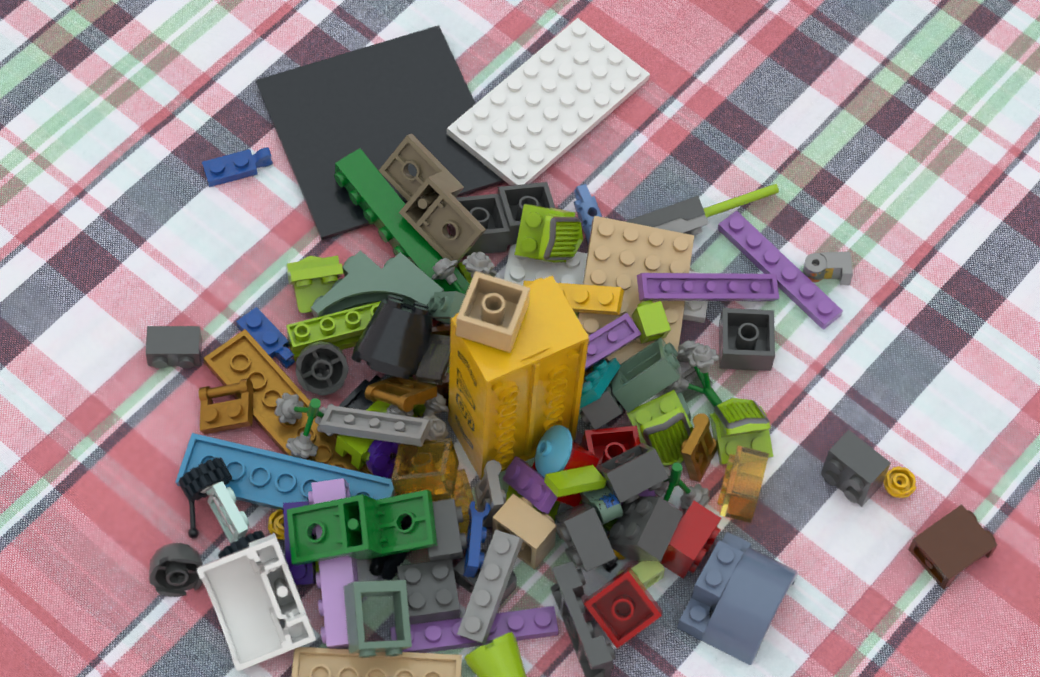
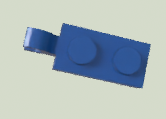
M269 147L258 150L254 155H252L251 149L203 161L202 165L208 185L212 187L257 175V168L267 167L273 163Z
M257 307L236 321L237 327L241 331L246 329L271 358L276 357L286 369L295 363L292 359L294 354L287 348L289 347L287 338Z
M472 501L468 508L470 519L466 540L468 549L465 551L463 573L465 577L474 578L478 568L481 569L484 562L485 553L480 552L481 543L484 544L486 539L487 527H482L483 520L488 517L490 512L489 503L485 504L483 512H478L475 509V501Z

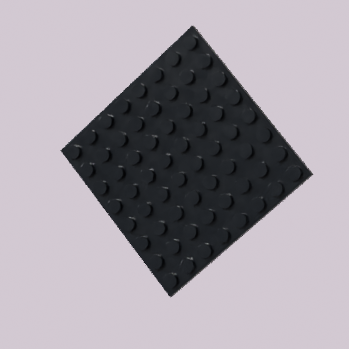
M439 25L256 80V85L321 240L371 225L366 220L363 209L351 201L347 189L344 186L340 187L334 178L335 163L359 148L379 170L404 138L409 134H413L464 186L457 197L505 182L446 134L447 128L476 103ZM409 164L408 171L415 177L417 174L416 167L413 164ZM386 179V181L390 184V186L394 189V191L398 194V196H399V197L402 199V201L406 204L408 201H407V200L398 192V190Z

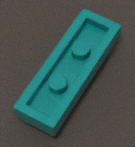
M616 358L608 362L605 359L601 360L592 367L593 371L585 377L586 382L582 387L580 409L600 399L621 367Z

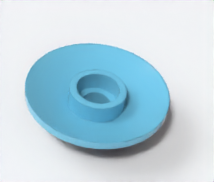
M555 425L549 428L538 443L535 453V467L537 472L543 477L548 473L562 471L569 461L572 452V436L566 427Z

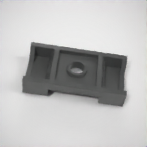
M573 561L553 567L552 571L557 583L551 587V592L585 677H610L611 670L614 669L613 660L616 658L611 643L606 644L603 635L595 637L592 624L584 619L582 613H585V608L581 598L584 595L583 585H586L582 570H577Z

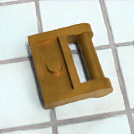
M393 376L370 384L365 390V397L367 400L373 402L379 400L397 406L401 411L410 412L414 405L425 404L426 400L437 397V386L412 378L404 379Z
M249 378L242 379L239 383L214 388L209 386L199 388L198 394L201 401L200 431L203 434L253 425V384ZM241 393V399L213 404V398Z
M703 413L695 415L693 418L694 428L689 438L685 439L681 446V454L689 477L697 482L701 481L717 451L716 440L712 438L709 430V418Z

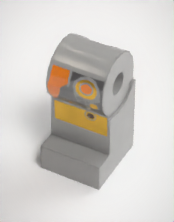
M851 252L812 253L805 259L803 273L814 283L822 279H839L840 285H850L853 275Z

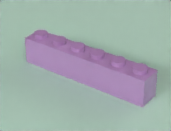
M344 478L311 483L312 491L308 492L310 505L350 497L349 483ZM320 525L315 526L312 530L313 535L316 534L317 539L322 535ZM343 556L319 561L320 572H316L317 587L322 591V599L318 601L320 616H324L325 627H321V638L323 644L333 649L349 648L344 586L351 582L359 581L357 559Z

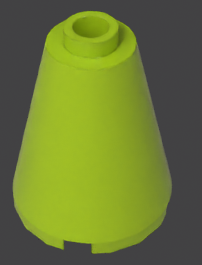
M513 632L492 640L493 642L486 646H480L464 657L467 662L466 664L477 677H526L517 639Z

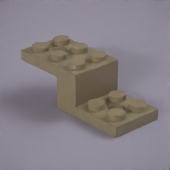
M413 134L407 135L378 171L408 201L399 213L443 258L459 262L486 229L456 199L464 186ZM409 164H413L416 167L417 174L415 177L408 171ZM448 224H452L455 227V237L448 234Z

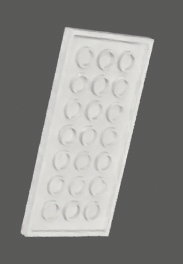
M577 18L447 128L446 134L510 186L530 184L649 80L650 73Z

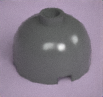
M319 341L309 344L301 351L296 361L295 372L298 382L306 391L324 396L336 392L343 386L349 368L346 356L339 347L330 342Z
M184 543L164 545L155 552L150 560L149 582L151 586L156 587V592L169 597L185 596V590L194 588V591H196L203 584L197 572V568L204 565L202 558L190 545Z

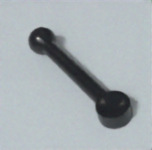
M189 501L190 529L188 535L190 538H196L199 532L196 529L195 501Z

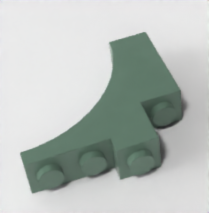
M360 250L355 256L349 257L345 261L344 266H342L344 278L337 280L332 289L324 296L318 297L313 303L311 310L314 318L357 306L379 302L383 299L387 300L388 295L401 297L404 299L403 303L413 305L414 302L428 305L434 292H444V289L401 252L396 257L390 258L381 269Z

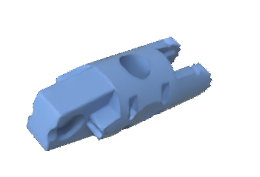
M584 184L577 186L574 190L576 201L573 203L589 245L592 220L594 216L602 217L595 196L591 197L587 185Z

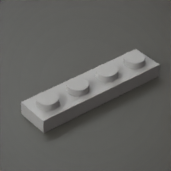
M332 405L328 406L319 424L321 432L415 446L423 445L431 428L429 419Z
M495 529L457 634L459 636L486 644L523 542L522 538Z

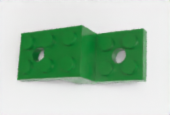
M429 490L378 500L362 494L287 509L291 561L294 565L343 556L365 560L437 546L432 493ZM410 515L412 518L411 527L403 530L401 521L405 516ZM320 525L322 535L317 540H314L312 538V530L315 526Z

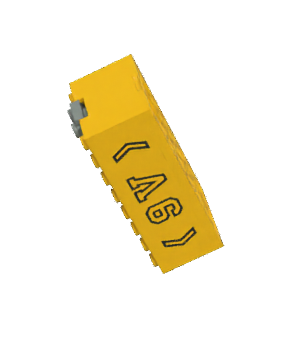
M553 276L544 279L538 278L526 286L530 288L529 306L511 352L456 336V318L458 313L451 318L448 422L480 480H482L485 474L484 468L487 462L491 460L498 461L502 466L501 472H503L512 463L515 456L524 461L534 458L541 437L549 428L555 425L566 427L571 433L572 440L576 438L589 336Z

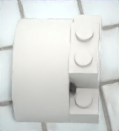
M275 533L249 543L248 548L197 568L198 575L205 585L219 619L237 671L316 641L301 597ZM285 618V628L282 629L279 619Z

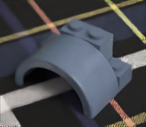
M726 532L723 540H719L696 581L692 597L679 619L677 629L748 665H752L782 600L790 586L797 579L798 572L750 548V542ZM710 610L714 611L711 618L709 617Z

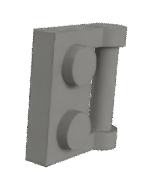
M496 460L487 462L484 468L485 474L482 480L477 482L475 486L478 511L483 512L485 504H490V512L488 517L483 520L482 527H492L493 516L506 502V493L504 489H501L498 477L502 466Z

